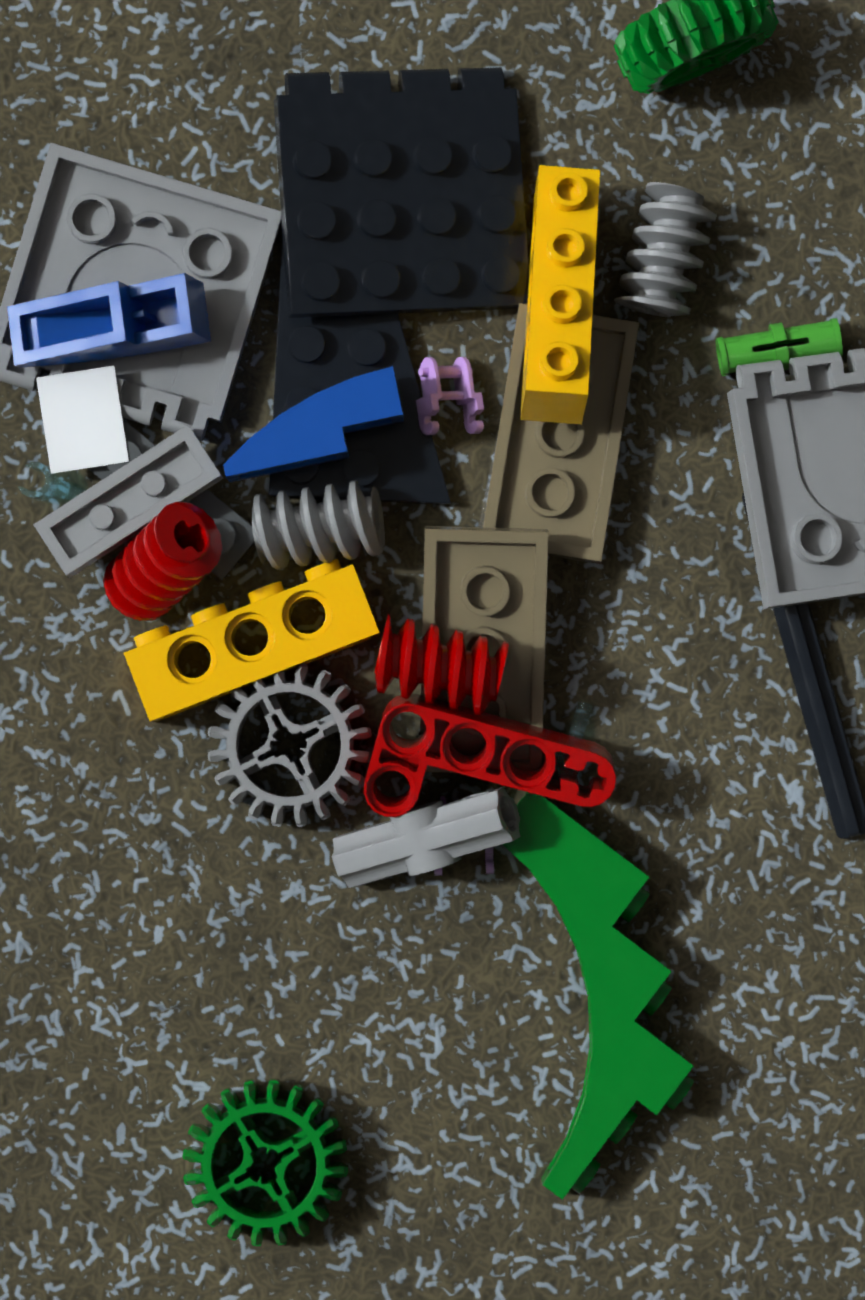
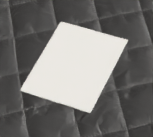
M114 365L36 377L51 474L129 462Z

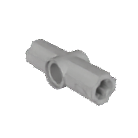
M504 787L469 795L461 800L444 804L443 800L433 801L413 807L404 815L390 817L391 820L333 838L334 850L332 860L338 877L346 882L348 888L358 885L363 886L404 872H408L409 876L419 875L453 864L461 860L463 855L518 839L520 837V816L514 799L507 794Z

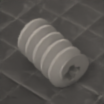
M650 182L647 183L645 192L656 202L642 204L638 213L640 218L649 225L634 228L632 235L635 243L644 249L628 251L625 260L637 272L623 274L619 281V286L632 296L617 297L614 299V302L634 311L660 317L689 315L691 308L677 300L676 296L677 293L696 291L697 284L684 277L683 271L684 269H701L703 267L704 261L690 253L689 250L691 246L709 245L711 238L697 230L696 225L701 222H715L717 215L702 205L705 197L693 190L679 185Z
M357 480L350 481L347 499L340 500L334 485L327 484L323 503H316L310 488L305 487L301 490L299 506L293 507L286 491H279L274 510H269L262 494L254 496L252 531L257 554L263 565L268 560L273 568L277 570L284 569L288 566L292 556L297 565L307 566L311 563L314 552L320 561L330 563L332 560H335L338 548L343 557L352 560L359 556L362 545L372 557L379 556L383 552L385 546L384 518L379 493L375 486L372 487L371 496L365 497Z

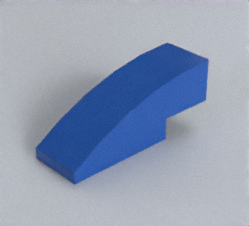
M186 273L129 286L120 281H115L7 306L14 366L19 368L114 359L211 342L204 283Z
M393 366L345 380L315 393L281 413L249 438L223 464L228 481L231 483L349 458L345 439L346 433L404 422Z

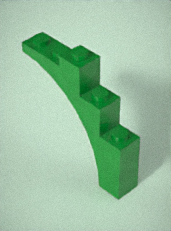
M526 792L516 805L520 816V837L502 845L531 871L557 907L576 948L588 996L590 1046L582 1094L566 1138L541 1177L542 1185L563 1200L571 1188L579 1194L592 1180L601 1165L593 1158L605 1142L609 1139L614 1144H617L628 1132L638 1116L631 1110L636 1101L655 1115H658L664 1105L671 1110L678 1106L694 1083V1080L687 1076L694 1065L636 1021V1018L642 1011L651 1016L663 1003L672 989V986L665 982L672 971L613 927L619 917L629 923L650 895L648 891L642 888L649 879V876L546 798Z

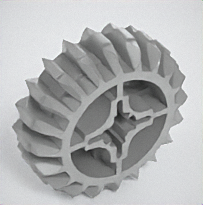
M305 663L297 665L295 681H286V670L273 674L274 683L266 685L264 679L254 681L252 684L256 690L250 695L242 687L230 691L232 696L241 702L238 708L233 710L228 705L221 703L217 704L215 708L217 714L231 719L228 729L217 726L209 727L208 729L209 737L226 739V750L208 752V760L210 762L227 760L230 767L229 770L220 772L215 776L216 784L224 785L236 779L240 787L231 793L228 798L229 802L232 805H237L248 794L251 795L255 800L249 808L248 816L254 820L260 817L266 804L273 806L271 824L277 827L282 826L284 822L285 809H294V820L298 827L306 826L308 816L305 807L313 804L318 816L322 820L331 816L330 809L323 799L330 794L338 803L346 806L351 799L339 785L346 779L353 785L362 786L365 778L361 774L349 769L352 760L369 763L372 755L367 751L354 750V740H365L372 737V731L369 727L352 730L350 720L358 718L365 713L363 705H353L344 711L339 703L349 696L351 689L346 684H343L337 688L332 696L324 690L332 677V674L326 670H322L318 675L315 685L306 683L309 669ZM281 694L309 696L324 705L331 714L305 725L295 724L287 717L276 696ZM260 705L269 728L268 739L258 750L241 758L240 736L242 728L251 712ZM276 715L282 726L294 735L307 734L315 729H319L317 734L306 739V748H300L305 752L300 758L305 769L304 775L297 762H293L288 755H273L263 761L261 760L262 756L274 751V741L281 742L275 738L277 733L281 731L275 720ZM339 731L341 750L338 763L331 776L320 785L311 764V751L319 741ZM275 764L283 765L292 772L296 781L299 782L304 795L281 796L271 793L259 786L250 775Z

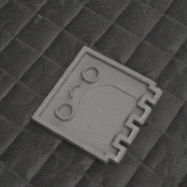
M50 143L0 306V381L35 391L37 387L36 377H40L42 370L50 372L49 375L114 365L122 418L150 426L159 404L166 407L161 430L175 433L188 424L198 440L202 442L210 420L222 423L281 229V211ZM186 273L204 283L211 342L99 361L23 368L14 366L7 306L115 281H120L129 286Z
M865 348L848 351L847 364L849 373H844L843 361L839 352L790 358L789 373L791 381H786L781 360L743 364L736 367L738 388L730 390L727 393L763 610L865 595Z

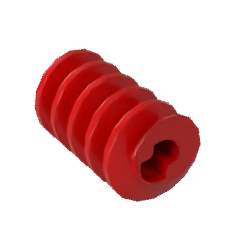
M174 502L166 505L107 565L103 582L105 593L112 606L123 615L138 621H153L166 615L173 606L178 604L219 563L222 541L221 534L214 520L203 509L191 503Z
M388 614L374 671L377 692L384 694L394 678H397L400 683L401 697L404 699H409L418 684H422L426 704L433 705L442 690H448L451 710L456 711L465 697L469 695L472 696L474 715L481 716L491 701L495 702L497 699L509 642L504 641L495 655L490 656L486 636L480 635L470 651L465 650L463 632L455 630L446 645H442L438 625L431 624L422 639H417L413 619L408 618L398 633L395 634L392 633L390 614Z

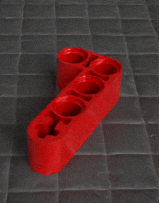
M412 694L409 699H404L399 695L387 704L383 712L364 782V796L371 809L384 817L404 815L414 807L419 797L427 765L577 806L594 807L602 804L611 796L615 789L616 773L611 754L604 746L593 741L483 712L481 716L474 715V709L459 706L456 711L451 710L449 702L438 699L435 700L433 705L426 704L425 696L419 694ZM413 712L424 720L426 729L417 738L404 739L393 730L391 721L399 713ZM463 728H473L484 736L486 744L480 752L473 755H464L457 752L452 746L451 738L453 734ZM530 744L539 747L546 758L538 769L523 771L512 763L510 758L512 752L521 745ZM555 753H564V767L577 771L583 770L587 762L596 763L597 773L602 778L592 777L588 786H582L578 784V773L560 767V779H552L556 764ZM397 771L407 778L410 788L401 796L388 797L377 788L375 780L383 772Z

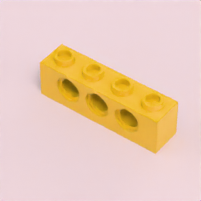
M539 165L533 201L520 420L582 425L589 392L600 170L546 165Z
M335 559L330 563H323L306 570L304 573L308 582L285 590L282 581H278L249 592L247 595L251 604L228 612L225 603H221L191 615L194 626L171 634L168 625H164L134 637L137 648L124 652V656L149 721L158 722L228 695L234 689L251 686L256 680L272 678L273 674L277 672L290 671L299 664H308L380 636L381 634L354 565L341 568L339 560ZM311 599L323 605L325 621L317 631L307 634L301 633L293 627L291 613L299 602ZM256 621L263 624L267 630V645L256 655H243L236 648L235 633L242 624ZM192 643L203 644L208 649L211 657L208 670L196 678L186 677L178 666L180 652L184 647Z

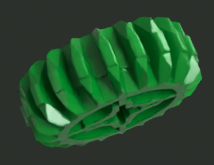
M670 0L666 3L658 4L657 8L642 14L637 21L628 24L625 30L619 33L614 45L619 58L617 63L624 78H628L633 91L650 94L654 91L661 92L667 88L676 87L729 64L738 57L750 53V50L754 47L762 45L765 39L772 36L779 23L774 12L775 4L773 0Z
M271 1078L268 1083L267 1097H258L257 1084L253 1079L246 1080L244 1083L245 1101L239 1102L238 1097L231 1088L224 1089L221 1092V1098L227 1111L223 1113L215 1105L207 1103L201 1111L204 1117L213 1124L212 1128L193 1123L188 1131L189 1135L203 1142L204 1145L203 1147H186L182 1155L184 1160L201 1163V1168L193 1169L185 1173L183 1177L186 1185L204 1183L206 1189L193 1197V1206L195 1208L203 1207L213 1200L217 1208L211 1212L207 1223L211 1227H215L226 1214L234 1220L227 1234V1237L234 1241L239 1237L243 1224L252 1226L251 1244L253 1246H261L265 1228L272 1227L274 1240L277 1245L286 1244L288 1240L286 1224L291 1222L301 1237L307 1236L311 1230L309 1222L304 1215L307 1212L317 1220L326 1221L330 1212L318 1199L322 1196L332 1201H339L343 1193L342 1189L328 1182L327 1179L328 1177H346L349 1168L348 1165L342 1162H330V1156L341 1154L347 1150L346 1140L336 1139L327 1142L325 1135L333 1132L339 1126L337 1117H329L318 1124L314 1117L321 1111L324 1101L317 1097L311 1101L306 1110L297 1105L304 1090L303 1086L295 1084L291 1089L288 1100L278 1098L281 1086L280 1080L276 1078ZM250 1114H277L290 1119L302 1130L282 1139H272L263 1133L258 1124L254 1123ZM233 1123L240 1135L238 1140L244 1152L243 1161L238 1166L232 1168L229 1173L219 1178L215 1162L217 1144L222 1133ZM255 1145L257 1148L267 1147V1154L270 1149L275 1150L279 1154L292 1147V1149L283 1154L274 1168L277 1175L276 1180L273 1176L264 1177V1171L261 1176L252 1171L243 1177H239L246 1173L257 1157L254 1149ZM313 1146L317 1165L315 1180L308 1192L298 1200L292 1190L293 1185L287 1174V1166L292 1160L300 1156L301 1152ZM249 1186H258L266 1190L272 1200L278 1202L281 1209L275 1211L254 1210L240 1204L229 1194Z

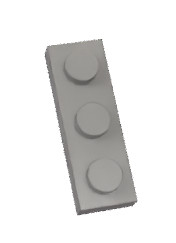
M187 424L33 525L65 575L71 578L139 534L166 505L174 502H188L224 478L191 427Z

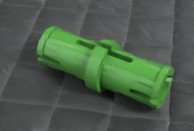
M837 318L784 328L781 322L769 324L768 331L727 338L718 337L715 340L721 376L735 373L737 365L781 360L784 371L789 370L790 358L839 352L841 356L843 355L842 336ZM800 342H804V343H805V344H801V345H795V346H789V347H788V346H785V347H779V348H775V349H771V350L753 352V350H758V349H764V348H770V347H777V346H783V345L794 344V343H800Z

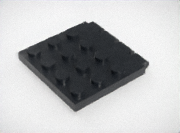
M502 67L460 68L457 78L458 90H451L449 69L400 70L398 75L399 92H391L389 70L340 72L339 93L331 94L329 72L285 74V95H277L275 97L274 115L288 318L497 310L518 308L519 303L527 304L529 263L516 88H504Z

